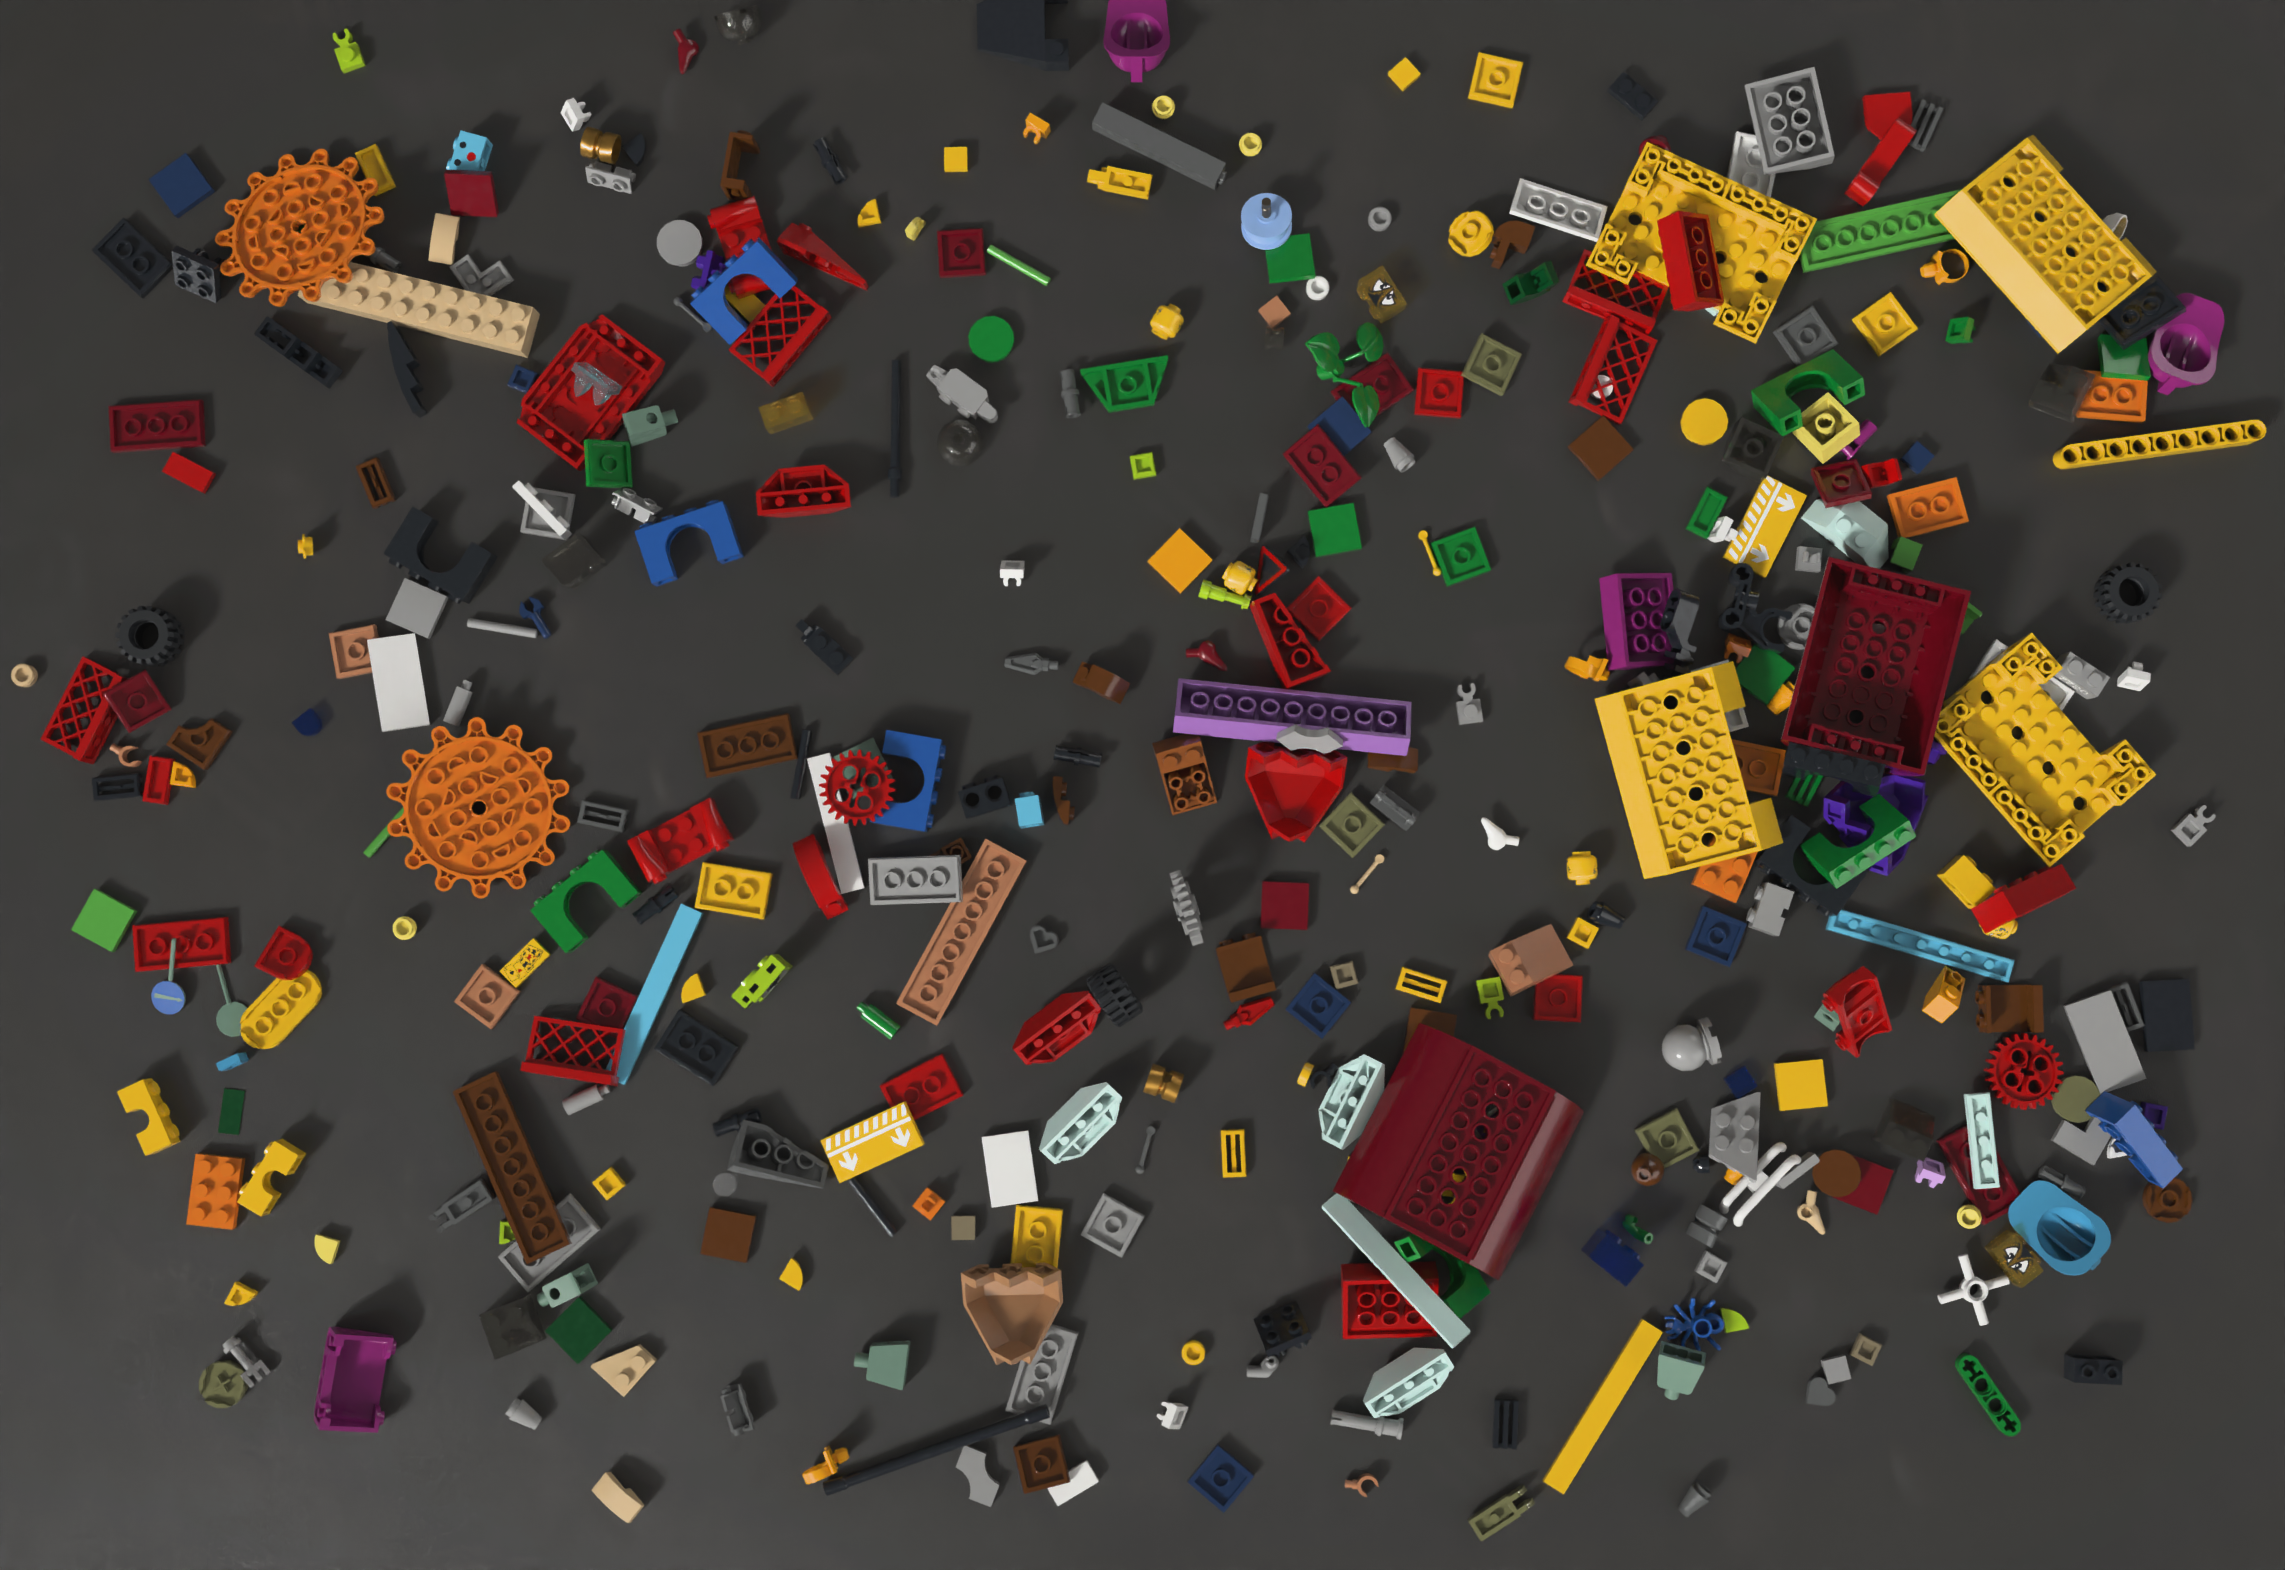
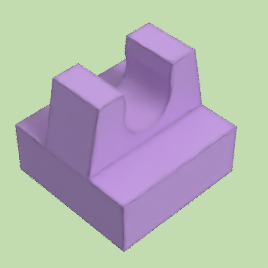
M1920 1156L1917 1161L1918 1167L1915 1181L1921 1183L1923 1178L1929 1179V1187L1932 1188L1938 1183L1942 1184L1946 1177L1943 1163Z

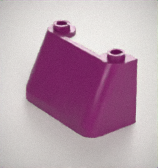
M329 1327L314 1409V1422L319 1430L378 1433L379 1425H383L385 1412L381 1411L379 1402L386 1360L390 1358L391 1354L394 1355L397 1343L392 1335L342 1327Z

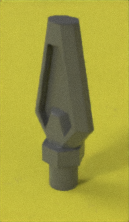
M1037 653L1005 657L1004 666L1036 675L1042 670H1058L1059 661L1042 658Z

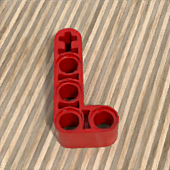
M1897 118L1844 194L1862 206L1867 204L1917 130L1900 118Z

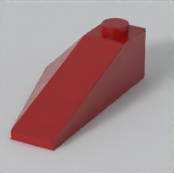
M791 223L778 237L777 243L783 254L867 291L869 286L866 280L814 234L809 226L799 223V225Z

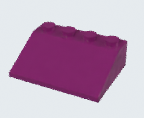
M1617 573L1599 578L1608 670L1664 667L1665 663L1673 664V659L1664 656L1665 651H1671L1672 646L1666 632L1660 628L1668 598L1673 591L1672 573Z

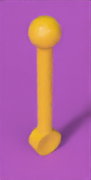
M1422 530L1419 532L1418 537L1420 540H1423L1434 568L1433 574L1439 576L1442 573L1441 568L1437 566L1428 543V533Z

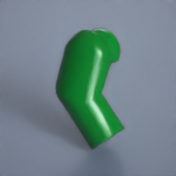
M1630 1214L1625 1215V1220H1622L1623 1228L1635 1239L1645 1244H1650L1653 1240V1235L1636 1226L1637 1217Z

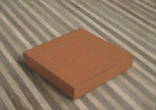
M373 624L329 633L337 679L372 673L367 640L379 638L377 625Z
M481 964L454 1002L488 1028L494 1029L521 991L491 968Z

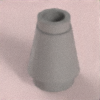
M1395 437L1390 438L1384 443L1383 446L1386 448L1396 470L1398 469L1402 473L1415 464L1414 455Z
M517 1397L505 1413L509 1416V1420L533 1430L536 1429L542 1420V1417L524 1399L520 1400Z

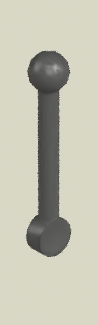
M680 297L674 299V304L683 308L702 325L705 332L712 330V326L709 323H705L689 309Z
M1149 1126L1146 1129L1147 1138L1140 1163L1135 1169L1138 1174H1143L1145 1171L1144 1162L1151 1137L1155 1134L1153 1126Z

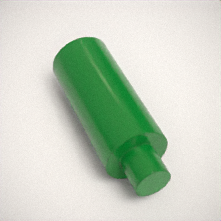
M861 1002L856 1008L862 1013L861 1018L890 1040L901 1027L872 1004L867 1006L864 1002Z

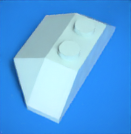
M1816 499L1801 517V519L1857 564L1880 569L1889 558L1888 524L1860 501L1825 508L1822 499Z
M1363 1054L1359 1058L1338 1068L1318 1110L1323 1140L1344 1150L1362 1134L1384 1092L1385 1064Z
M1107 1082L1080 1088L1047 1121L1039 1150L1054 1164L1083 1156L1116 1123L1122 1096Z
M1414 1347L1373 1374L1363 1402L1374 1418L1400 1414L1438 1390L1448 1377L1449 1372L1453 1370L1454 1365L1444 1349Z

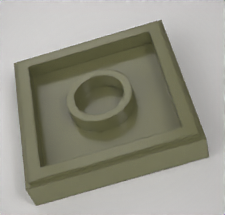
M1481 333L1461 376L1502 396L1522 354Z
M1351 792L1319 827L1353 858L1385 824Z
M1674 1108L1634 1129L1646 1153L1657 1156L1662 1161L1664 1169L1699 1151L1678 1108Z

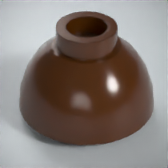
M1644 1153L1638 1155L1633 1160L1631 1173L1639 1184L1653 1186L1663 1178L1664 1166L1657 1156Z

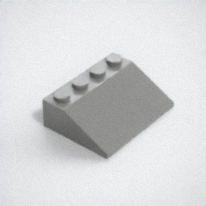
M1815 67L1744 85L1764 175L1807 170L1833 163L1835 155Z

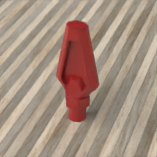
M1270 996L1239 1006L1236 1014L1231 1015L1230 1019L1224 1021L1223 1024L1227 1031L1233 1027L1238 1028L1241 1024L1251 1026L1275 1004Z

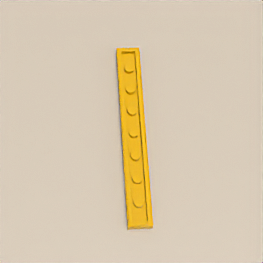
M1642 1318L1640 1319L1544 1476L1543 1482L1560 1493L1565 1494L1663 1333L1661 1330Z

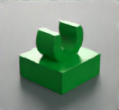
M1970 317L1950 319L1945 341L1950 344L1972 343L1971 333L1976 330L1975 326H1973L1974 319Z

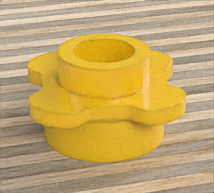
M302 534V539H298V553H303L304 559H306V556L313 555V538L305 537V534Z

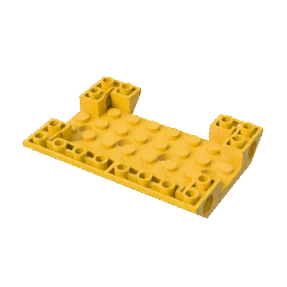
M2031 135L1958 192L1934 216L2058 354L2157 271L2127 238H2124L2122 241L2119 240L2060 174L2064 168L2034 135ZM2003 178L2011 180L2013 187L2006 186ZM2034 214H2041L2044 222L2037 221ZM2066 248L2073 249L2075 257L2069 256L2066 253ZM2098 282L2106 286V292L2098 289Z
M1647 142L1586 266L1627 285L1634 272L1637 271L1669 287L1657 220L1677 211L1707 214L1709 216L1715 253H1721L1725 257V262L1718 264L1725 303L1714 307L1719 312L1713 324L1756 344L1817 218ZM1631 215H1638L1641 218V223L1632 225L1628 218ZM1759 272L1765 273L1768 278L1767 282L1759 283L1755 278V274Z
M2029 633L2002 651L1942 704L1934 737L2046 866L2051 867L2085 837L2083 832L2111 807L2121 806L2156 774L2126 739L2121 740L2100 754L2040 687L2039 684H2045L2063 667L2033 633ZM1984 691H1988L1992 696L1989 704H1985L1981 700V694ZM2015 726L2022 729V737L2018 740L2012 736V729ZM2047 761L2053 765V771L2049 775L2043 771V764ZM2077 797H2081L2084 801V806L2080 810H2077L2073 804Z
M1733 661L1595 699L1644 879L1669 875L1727 860L1783 843L1771 797L1749 803L1724 713L1746 707ZM1670 695L1676 697L1678 701L1676 708L1672 710L1664 706V699ZM1681 741H1686L1690 745V751L1686 755H1680L1676 750L1677 744ZM1693 787H1699L1703 792L1702 798L1697 801L1689 797V791ZM1705 833L1714 834L1715 843L1713 845H1703L1701 839Z

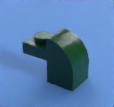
M1547 261L1530 272L1517 274L1502 285L1510 305H1515L1532 300L1551 291L1550 288L1559 283V279L1552 262Z

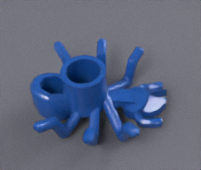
M1691 1298V1303L1689 1304L1691 1320L1678 1304H1674L1675 1309L1686 1321L1682 1323L1674 1315L1665 1316V1319L1674 1320L1665 1323V1327L1671 1328L1665 1332L1667 1334H1674L1667 1336V1339H1676L1683 1331H1687L1681 1339V1346L1685 1347L1686 1340L1691 1332H1693V1343L1696 1350L1701 1351L1698 1343V1337L1706 1338L1720 1351L1721 1347L1709 1335L1720 1333L1724 1329V1320L1712 1312L1704 1315L1705 1311L1710 1309L1716 1301L1712 1299L1708 1304L1702 1306L1699 1315H1695V1298Z

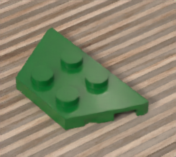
M1168 355L1080 369V373L1108 413L1154 406L1168 363Z

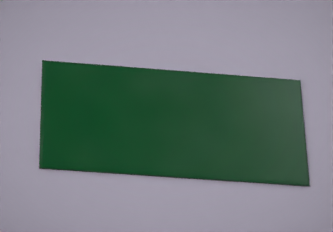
M224 1088L218 1133L239 1135L245 1091Z

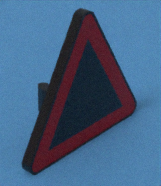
M1262 545L1260 550L1256 578L1258 581L1254 592L1257 596H1260L1290 570L1289 566L1265 545Z

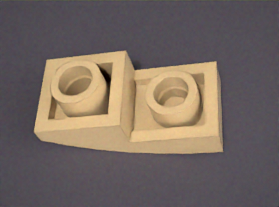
M441 213L435 214L428 261L449 265L454 264L455 244L458 240L460 217Z
M605 1472L592 1489L593 1493L613 1513L627 1523H631L644 1507V1504L632 1489H625L612 1472Z

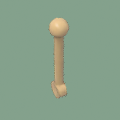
M1376 855L1374 863L1356 885L1350 887L1352 894H1357L1359 887L1376 866L1384 862L1383 855Z

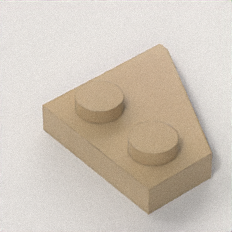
M638 1344L608 1358L594 1362L590 1367L625 1397L657 1359L641 1344Z

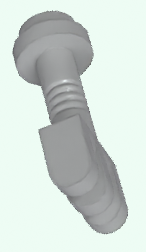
M233 1336L222 1345L225 1348L223 1351L225 1354L231 1352L246 1370L240 1376L252 1388L255 1386L254 1382L250 1379L252 1375L260 1382L263 1378L257 1372L261 1369L265 1375H269L271 1372L261 1359L254 1364L240 1348L241 1339H236Z

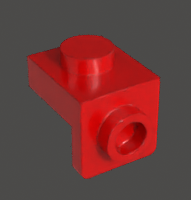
M1897 458L1861 466L1870 488L1887 486L1902 480Z

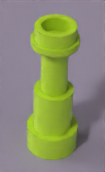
M1204 579L1198 597L1206 600L1207 598L1221 602L1226 600L1239 604L1241 609L1247 610L1252 597L1247 595V593L1241 596L1228 592L1226 588L1213 585L1211 581Z

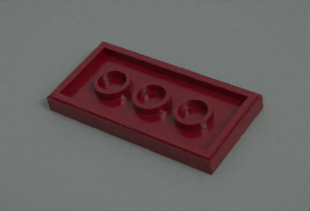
M201 399L109 406L110 450L113 453L206 446L204 402Z
M1967 1124L1936 1140L1970 1204L1980 1210L1982 1216L1981 1224L1986 1225L2008 1213L2010 1205L2020 1195V1192L1997 1150L2000 1187L1974 1189Z

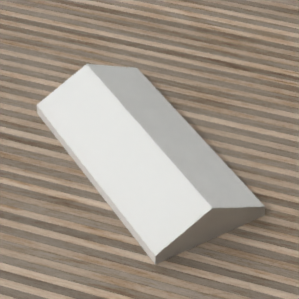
M1520 178L1509 214L1597 242L1608 206Z

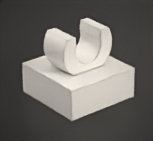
M574 98L566 100L561 111L572 132L580 130L583 122H587L592 115L591 112L583 113L582 110L586 105L585 102L577 103Z
M1727 516L1717 518L1707 539L1714 543L1724 540L1728 542L1731 540L1735 541L1739 532L1730 528L1734 520Z
M1001 560L1000 578H1004L1003 583L1005 586H1008L1009 578H1015L1017 586L1021 585V579L1024 577L1025 561Z
M2133 661L2132 667H2127L2118 677L2117 686L2141 691L2150 682L2151 673L2142 671L2143 663Z
M1162 1402L1161 1405L1165 1406L1167 1411L1166 1414H1157V1417L1163 1420L1161 1425L1168 1429H1180L1188 1406L1182 1403Z

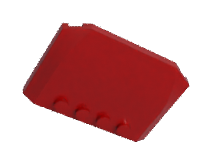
M603 314L598 316L599 319L589 324L586 322L578 327L522 398V412L520 419H517V424L579 471L585 468L584 440H610L623 424L622 414L634 410L660 377L666 363Z

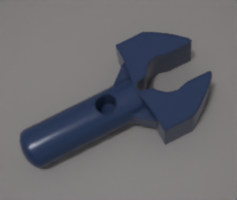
M529 597L534 605V612L528 611L525 603L521 601L519 613L522 618H531L544 639L549 638L551 632L540 615L541 610L545 608L543 603Z

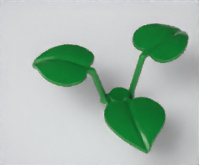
M1372 323L1361 324L1356 332L1357 344L1361 350L1342 359H1339L1338 356L1340 350L1339 342L1332 333L1323 332L1311 337L1305 345L1311 351L1318 364L1316 369L1318 377L1321 380L1333 378L1334 383L1342 382L1357 386L1352 391V401L1365 428L1369 427L1379 410V398L1375 389L1370 385L1363 386L1361 382L1340 378L1345 370L1344 362L1363 354L1368 362H1374L1381 357L1384 347L1381 332Z

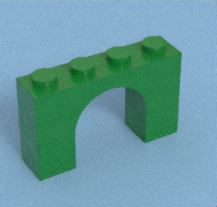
M1832 349L1752 389L1753 406L1783 437L1803 427L1801 409L1791 400L1796 393L1809 388H1822L1830 391L1838 400L1846 405L1865 395L1864 380L1850 364Z
M1880 794L1859 806L1866 823L1874 829L1872 835L1865 842L1850 848H1840L1831 844L1819 832L1800 845L1807 861L1836 889L1916 837L1910 821Z
M596 850L587 858L589 861L583 866L578 865L569 873L571 876L567 880L557 882L551 888L553 891L548 896L542 895L533 903L535 906L530 910L565 953H572L589 939L574 921L569 910L571 895L580 885L588 882L599 884L620 908H626L643 893L608 850Z
M1409 1231L1394 1242L1407 1263L1423 1257L1431 1249L1438 1252L1445 1259L1450 1271V1284L1447 1291L1440 1296V1299L1459 1319L1491 1293L1477 1268Z

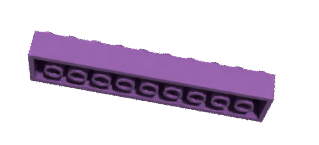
M1178 678L1173 732L1280 743L1276 740L1277 733L1295 724L1311 730L1328 727L1343 739V747L1338 749L1407 756L1411 735L1412 702Z

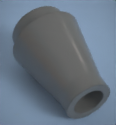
M1697 1481L1695 1484H1691L1677 1508L1684 1516L1689 1517L1693 1512L1710 1501L1709 1498L1712 1496V1493L1705 1485Z

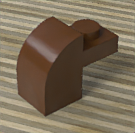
M1508 221L1500 225L1495 230L1491 243H1494L1489 257L1493 259L1491 267L1500 269L1508 249L1525 254L1535 226L1521 221Z
M1083 661L1073 679V683L1091 690L1103 698L1120 705L1130 686L1129 682L1119 676Z

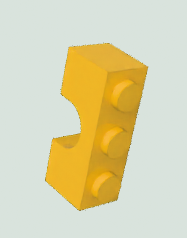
M152 1078L142 1079L117 1091L126 1113L142 1109L149 1116L148 1127L136 1134L145 1156L156 1154L180 1142L178 1137L179 1130L175 1124H172L169 1117L170 1110L160 1097L159 1085Z
M284 1139L275 1140L268 1144L264 1151L266 1155L262 1162H258L251 1172L253 1174L249 1183L246 1182L239 1191L241 1196L237 1202L260 1217L270 1214L281 1196V1193L276 1191L271 1185L270 1178L272 1173L279 1171L285 1176L294 1174L306 1155L304 1151Z

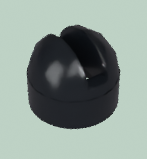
M1708 1154L1696 1156L1692 1161L1694 1164L1693 1169L1702 1174L1710 1173Z

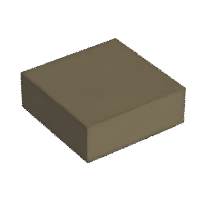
M1353 961L1330 966L1335 989L1358 984Z
M976 1215L951 1216L952 1240L976 1239Z
M1859 1333L1849 1355L1873 1366L1882 1344Z

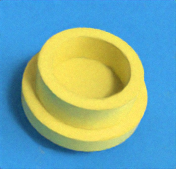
M1168 96L1157 97L1152 104L1154 115L1160 119L1170 118L1175 111L1174 101Z
M1254 133L1243 135L1239 141L1240 151L1246 156L1257 155L1262 148L1261 138Z
M400 917L393 924V933L401 940L411 939L416 934V922L410 917Z
M1964 1205L1959 1208L1957 1220L1961 1226L1972 1229L1981 1222V1212L1976 1206Z

